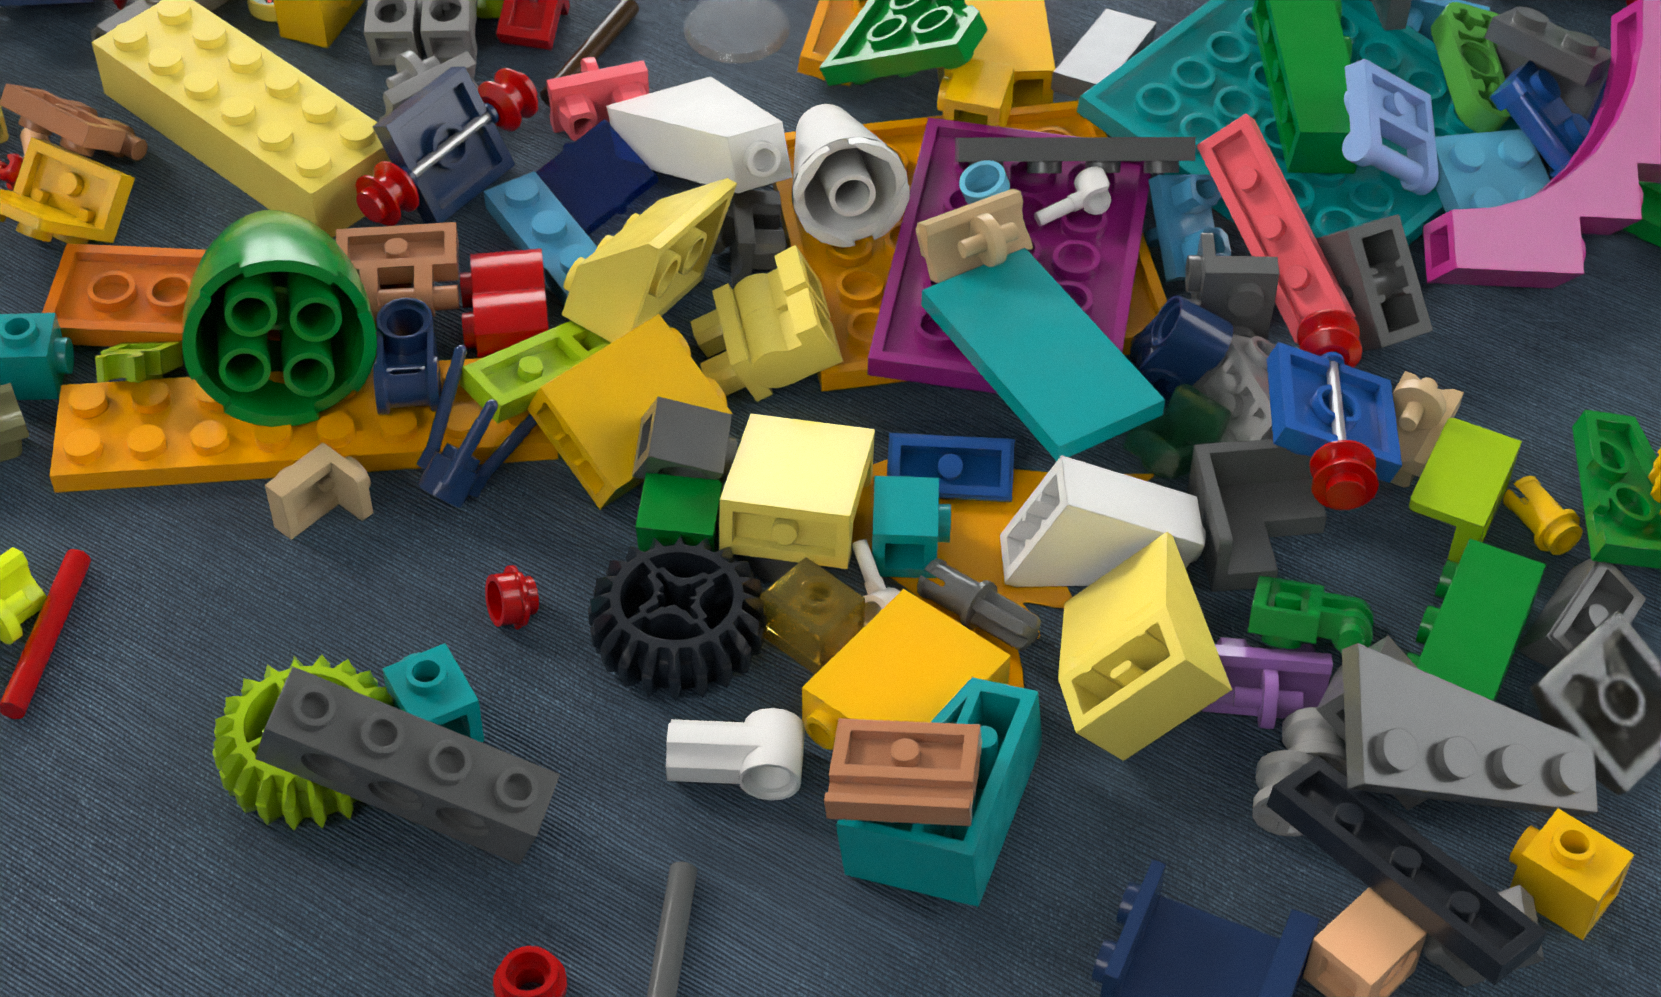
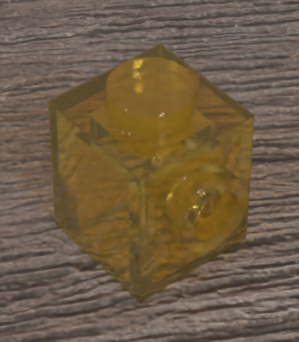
M807 557L761 594V599L764 601V612L767 613V627L764 628V638L813 674H816L865 627V598Z

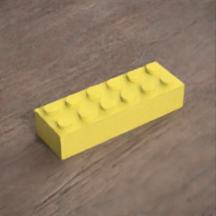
M161 0L158 4L92 41L104 93L269 210H280L304 217L332 238L336 236V229H346L365 216L356 202V181L362 175L374 177V167L379 162H391L373 129V126L378 122L194 0Z

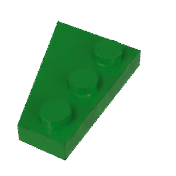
M1584 410L1572 426L1591 560L1661 569V515L1659 514L1661 503L1655 501L1650 495L1654 485L1648 478L1657 456L1636 417Z

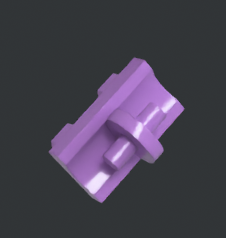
M1221 637L1215 646L1232 690L1202 709V712L1257 716L1258 728L1274 729L1276 718H1286L1289 714L1300 709L1318 707L1329 685L1333 666L1332 655L1316 653L1311 644H1302L1300 648L1266 649L1251 647L1245 639Z

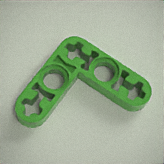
M1451 2L1431 25V34L1455 110L1460 120L1476 133L1499 131L1511 116L1506 109L1499 111L1489 97L1506 79L1496 52L1498 44L1484 38L1492 18L1499 14L1468 4Z

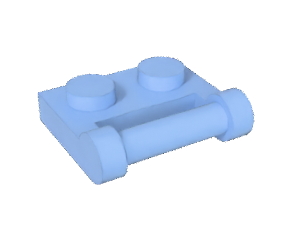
M1366 59L1345 66L1347 91L1344 95V103L1349 114L1350 132L1345 137L1342 145L1344 157L1356 165L1362 167L1372 165L1399 179L1401 185L1414 194L1425 195L1432 191L1438 181L1439 172L1431 95ZM1381 136L1407 149V157L1383 145Z

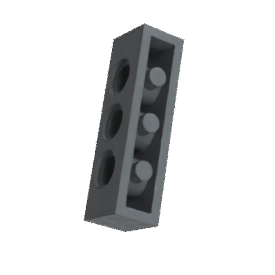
M293 666L265 726L255 757L259 761L518 864L521 863L537 837L560 776L556 772Z

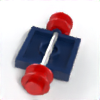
M465 66L449 68L373 126L391 162L381 161L374 167V177L362 175L357 179L355 186L357 192L356 202L361 212L369 220L376 223L380 222L386 226H394L400 221V210L412 212L417 209L424 224L443 223L515 165L496 126L505 131H515L521 125L522 118H531L537 113L538 99L534 83L521 72L510 68H502L496 72L494 82L485 81L476 89Z

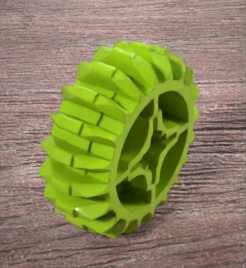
M323 654L320 655L313 666H303L294 656L289 669L278 672L267 664L263 681L258 682L243 678L242 696L226 697L225 716L215 719L216 727L214 734L216 741L213 742L215 748L212 752L216 768L220 769L219 775L222 786L225 790H228L229 796L236 797L237 804L242 807L244 813L257 810L259 817L264 820L267 826L284 815L286 823L294 831L303 818L313 817V820L323 829L328 814L338 811L350 820L354 810L353 803L360 800L255 759L265 726L292 666L394 707V703L387 688L378 687V682L370 670L357 674L349 659L331 668L330 663Z

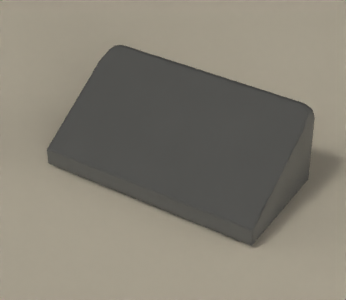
M1590 558L1574 566L1567 573L1519 644L1518 650L1528 658L1587 686L1593 683L1646 598L1613 563L1592 561Z

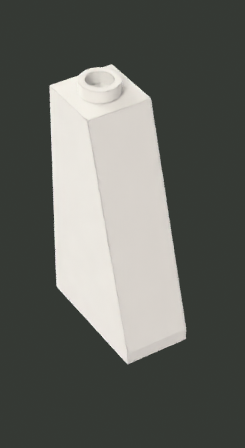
M712 77L607 105L617 158L621 162L702 184H709L728 178L737 183L735 193H741L792 178L782 121Z

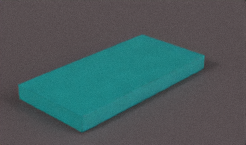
M1026 248L1008 254L1005 262L1000 265L988 267L984 264L922 290L921 306L1056 462L1061 455L1065 457L1073 456L1163 415L1165 399Z

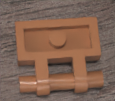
M7 83L5 85L0 105L20 115L18 124L40 134L52 135V133L61 136L60 146L67 150L92 157L95 149H98L117 158L127 156L135 161L141 160L147 152V142L135 136L133 128L117 120L98 117L95 109L79 101L62 99L41 89Z
M456 222L336 229V243L351 260L364 285L374 320H376L379 310L385 304L399 298H415L424 302L431 309L433 317L436 316V310L460 308L458 285L435 286V282L459 280ZM414 283V288L380 290V285Z

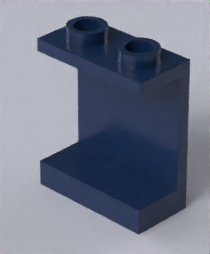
M1152 859L1142 885L1129 882L1116 918V923L1124 925L1117 942L1107 938L1104 940L1092 973V980L1102 984L1100 997H1295L1305 972L1311 945L1316 936L1320 919L1291 909L1281 938L1273 937L1162 897L1161 890L1166 864Z

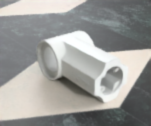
M777 708L760 709L752 712L745 719V722L671 719V722L668 724L666 742L667 781L740 784L741 789L748 795L770 801L792 797L799 791L801 785L805 736L803 720L792 712Z

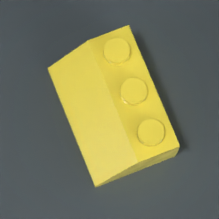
M725 178L659 199L641 215L637 213L631 215L623 229L614 237L611 235L605 236L593 254L586 259L579 257L573 263L564 281V289L569 291L562 316L602 338L614 342L657 314L664 315L703 280L737 183Z

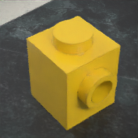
M971 58L966 64L955 68L952 78H942L938 92L937 110L943 111L944 120L1006 127L1012 110L1015 66Z
M1558 808L1541 830L1530 825L1517 841L1509 857V862L1517 866L1510 888L1521 885L1534 898L1536 912L1583 940L1618 895L1634 854Z

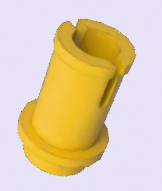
M1526 476L1514 483L1525 497L1520 499L1511 489L1506 491L1503 503L1533 532L1534 544L1541 551H1550L1553 555H1561L1568 552L1579 542L1583 533L1582 528L1579 526L1580 517L1572 509H1563L1541 486V483L1535 476Z

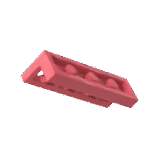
M1246 113L1197 144L1196 146L1251 256L1278 258L1280 275L1275 304L1295 343L1298 344L1297 329L1300 323L1314 312L1336 309L1356 317L1256 121Z

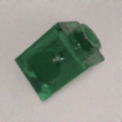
M1182 384L1175 388L1165 414L1131 429L1123 447L1141 458L1142 465L1148 471L1161 477L1174 479L1190 473L1194 445L1220 443L1232 414L1229 409L1191 385Z

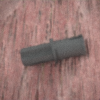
M939 558L932 560L925 567L924 570L944 581L945 585L941 587L920 576L917 584V593L921 597L930 599L958 615L961 624L966 628L973 630L978 627L1017 650H1026L1031 643H1035L1039 636L1038 631L1041 625L1038 615L997 593V586L993 582L984 580L979 583Z

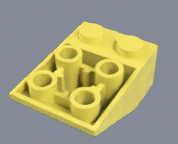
M1169 532L1158 537L1064 603L1058 680L1075 732L1123 761L1232 690L1173 535Z

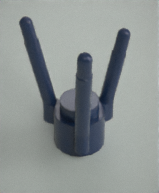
M458 345L454 350L427 445L416 465L424 469L417 485L458 508L463 507L469 494L476 498L479 497L488 479L537 424L532 415L529 414L485 463L475 471L481 461L472 456L498 409L497 401L490 399L484 405L478 418L475 419L460 448L447 443L442 453L440 452L467 354V349L464 345Z

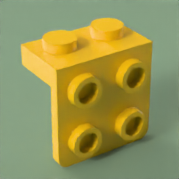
M31 137L14 190L0 189V222H5L6 218L9 217L18 222L17 232L45 242H51L54 237L68 244H88L89 239L113 243L135 178L49 141Z

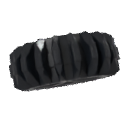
M681 534L676 543L669 546H663L654 537L649 551L643 552L630 546L625 557L626 562L610 560L606 577L596 579V586L593 590L594 598L590 599L591 606L588 607L589 625L592 626L590 628L591 643L595 647L596 653L601 654V661L605 665L606 671H619V678L622 679L625 688L642 681V687L648 697L653 695L659 688H667L676 701L682 689L694 688L703 698L708 689V683L713 681L728 688L729 682L732 679V671L747 673L748 667L751 664V656L760 654V649L764 643L765 627L768 625V610L764 606V589L761 586L760 579L753 578V571L750 569L749 561L736 562L730 547L714 553L707 537L697 546L687 545ZM639 609V613L632 616ZM727 614L726 618L716 627V620Z

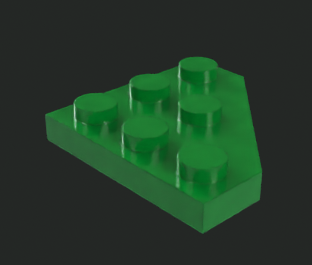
M868 0L819 68L829 86L849 82L861 85L870 82L874 78L896 74L898 77H908L920 70L938 67L951 70L966 64L973 57L974 50L988 31V28L980 12L972 4L968 6L964 0Z

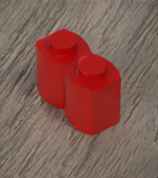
M542 248L470 254L471 272L460 273L463 308H473V312L462 313L463 337L466 349L477 348L478 358H484L549 330Z

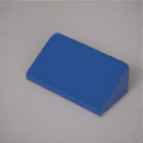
M889 433L887 476L939 478V499L1012 502L1015 439Z

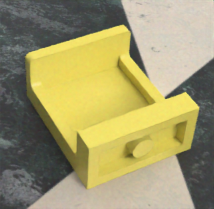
M750 414L720 497L719 550L730 547L732 553L736 555L847 569L852 554L853 521L863 487H868L872 479L875 429Z

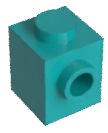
M56 313L0 314V386L11 383L16 400L59 399L64 374H71L73 372L74 348L71 338L62 336Z
M874 476L872 555L880 577L920 578V576H923L925 578H936V576L924 569L932 560L937 558L938 542L950 543L951 504H939V478Z
M446 643L422 653L410 654L399 662L382 668L385 687L393 698L395 708L479 742H484L479 700Z

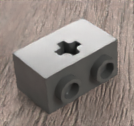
M1399 214L1362 223L1316 238L1356 316L1354 318L1360 329L1359 340L1362 345V351L1383 348L1433 331Z

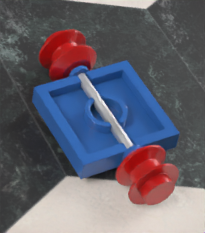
M1325 309L1308 315L1300 323L1297 329L1299 349L1278 342L1266 359L1274 445L1286 448L1292 453L1311 457L1312 493L1320 504L1335 510H1351L1361 507L1373 499L1378 491V479L1388 483L1391 482L1402 467L1391 380L1354 368L1362 356L1359 325L1353 316L1344 311Z

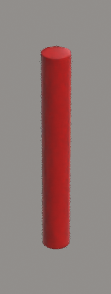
M70 549L63 558L0 701V713L8 718L21 719L25 716L91 563L90 556L84 551Z

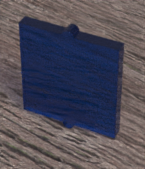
M605 119L573 144L570 142L564 144L561 153L536 171V174L588 236L617 213L624 214L627 211V205L659 181L656 174Z

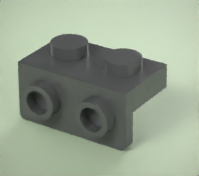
M1200 233L1197 255H1188L1186 259V291L1192 292L1191 299L1186 300L1232 323L1233 334L1248 338L1259 336L1268 340L1280 275L1278 258L1216 256L1214 234Z

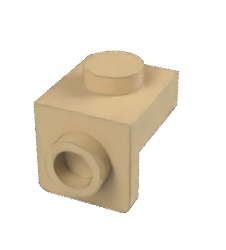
M321 443L293 465L282 469L275 478L265 484L274 527L291 540L338 504L361 521H364L373 514L369 492L371 480L365 468L353 457L347 456L344 458L325 443Z

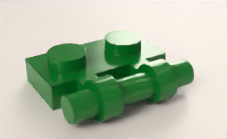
M1259 575L1251 607L1248 633L1262 635L1261 641L1268 645L1288 649L1300 648L1302 642L1316 644L1317 637L1332 639L1335 648L1342 653V649L1357 643L1370 647L1373 636V611L1365 600L1357 597L1326 593L1322 585Z

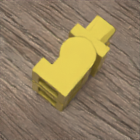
M796 245L774 256L777 268L771 272L747 276L739 281L734 289L727 283L713 290L716 309L690 321L698 346L707 358L726 350L700 363L705 377L715 380L722 388L725 396L746 387L758 402L773 395L772 388L788 386L843 362L834 327L829 320L831 317L821 281Z

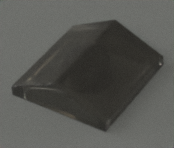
M1617 610L1604 619L1530 688L1544 723L1593 744L1596 780L1619 796L1626 793L1661 759V661L1620 611Z

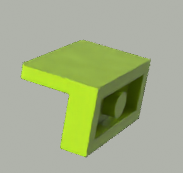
M1456 418L1447 419L1411 495L1409 509L1456 526L1447 559L1459 563L1469 538L1484 542L1509 486L1522 441Z

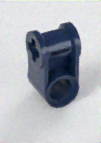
M1177 295L1170 298L1160 309L1158 315L1141 332L1134 336L1130 343V357L1135 364V368L1165 399L1164 408L1171 407L1177 403L1181 396L1207 371H1211L1221 362L1232 341L1233 324Z
M415 298L392 300L379 310L376 318L377 359L374 361L373 372L378 415H389L391 408L429 406L432 412H436L442 393V383L431 309L424 302Z

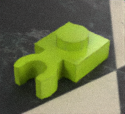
M181 341L123 342L101 351V355L95 356L97 382L125 378V381L140 383L149 379H162L163 374L183 366Z

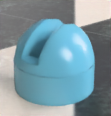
M983 160L970 165L962 173L959 180L960 189L968 204L1010 190V183L1001 164L992 160Z

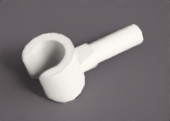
M1095 166L1082 170L1074 181L1077 192L1034 213L1037 224L1043 226L1068 213L1076 212L1083 208L1087 213L1093 215L1106 212L1111 204V196L1108 191L1110 182L1103 168Z
M866 539L852 544L868 595L863 596L858 601L856 606V616L863 628L901 592L896 588H886L883 578L879 575Z

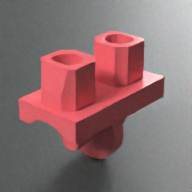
M594 57L581 59L582 73L546 80L550 100V123L554 133L566 131L573 141L592 138L599 131L598 124L610 122L607 105L649 94L648 69L644 60L599 69Z

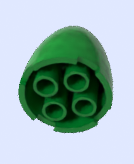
M263 210L246 215L224 229L210 244L193 274L185 301L182 351L185 366L191 380L195 379L198 385L211 398L223 405L224 413L247 423L269 427L289 424L296 426L318 420L319 412L337 404L353 390L358 392L366 382L376 356L377 336L375 322L364 285L351 260L336 241L306 218L280 210ZM269 330H279L280 341L268 340L267 332ZM274 371L283 372L285 383L273 382L269 379L270 373Z

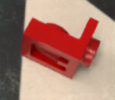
M504 0L496 31L500 43L552 50L560 14L568 15L570 2L569 0Z

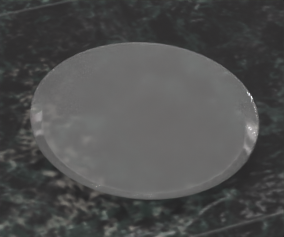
M706 0L693 8L684 22V36L690 47L706 58L724 63H748L764 59L777 52L786 43L790 33V23L787 15L779 6L769 0Z

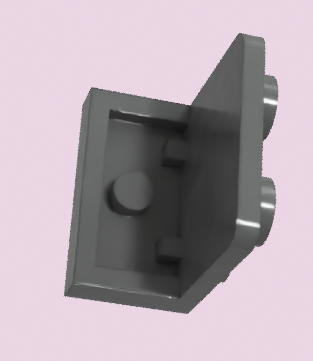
M1516 7L1494 16L1484 38L1498 44L1496 52L1505 79L1514 70L1528 60H1531L1538 69H1544L1554 77L1561 91L1560 97L1572 113H1578L1588 120L1606 81L1611 51L1599 46V42L1594 38L1577 31L1565 30L1549 22L1548 17L1527 7Z

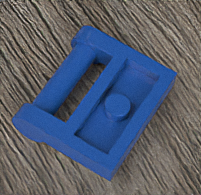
M1528 60L1514 70L1489 98L1499 111L1507 110L1552 168L1549 176L1553 179L1566 167L1587 137L1591 126L1583 116L1578 113L1573 114L1561 99V91L1554 77L1548 71L1538 69L1533 61Z

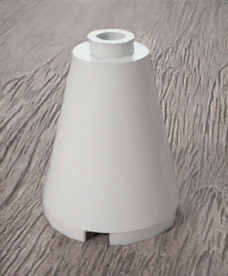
M821 104L810 108L802 115L796 127L792 185L793 207L805 231L822 243L843 248L856 246L854 241L871 235L875 240L887 234L902 218L910 199L907 172L902 160L893 149L839 106Z

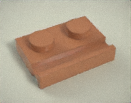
M839 718L829 770L828 792H825L824 798L827 819L971 826L973 800H975L982 749L981 725Z

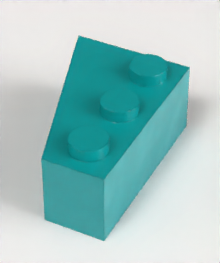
M972 677L931 721L932 723L981 725L982 749L975 800H973L971 826L839 819L836 823L844 875L979 907L1043 743L1038 691Z

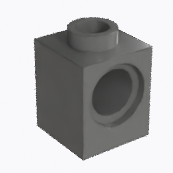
M657 397L641 418L632 477L645 479L646 473L718 480L722 475L728 476L737 449L736 439L729 437L732 414Z

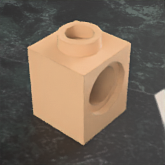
M1369 887L1313 939L1303 978L1326 997H1389L1415 972L1427 932Z

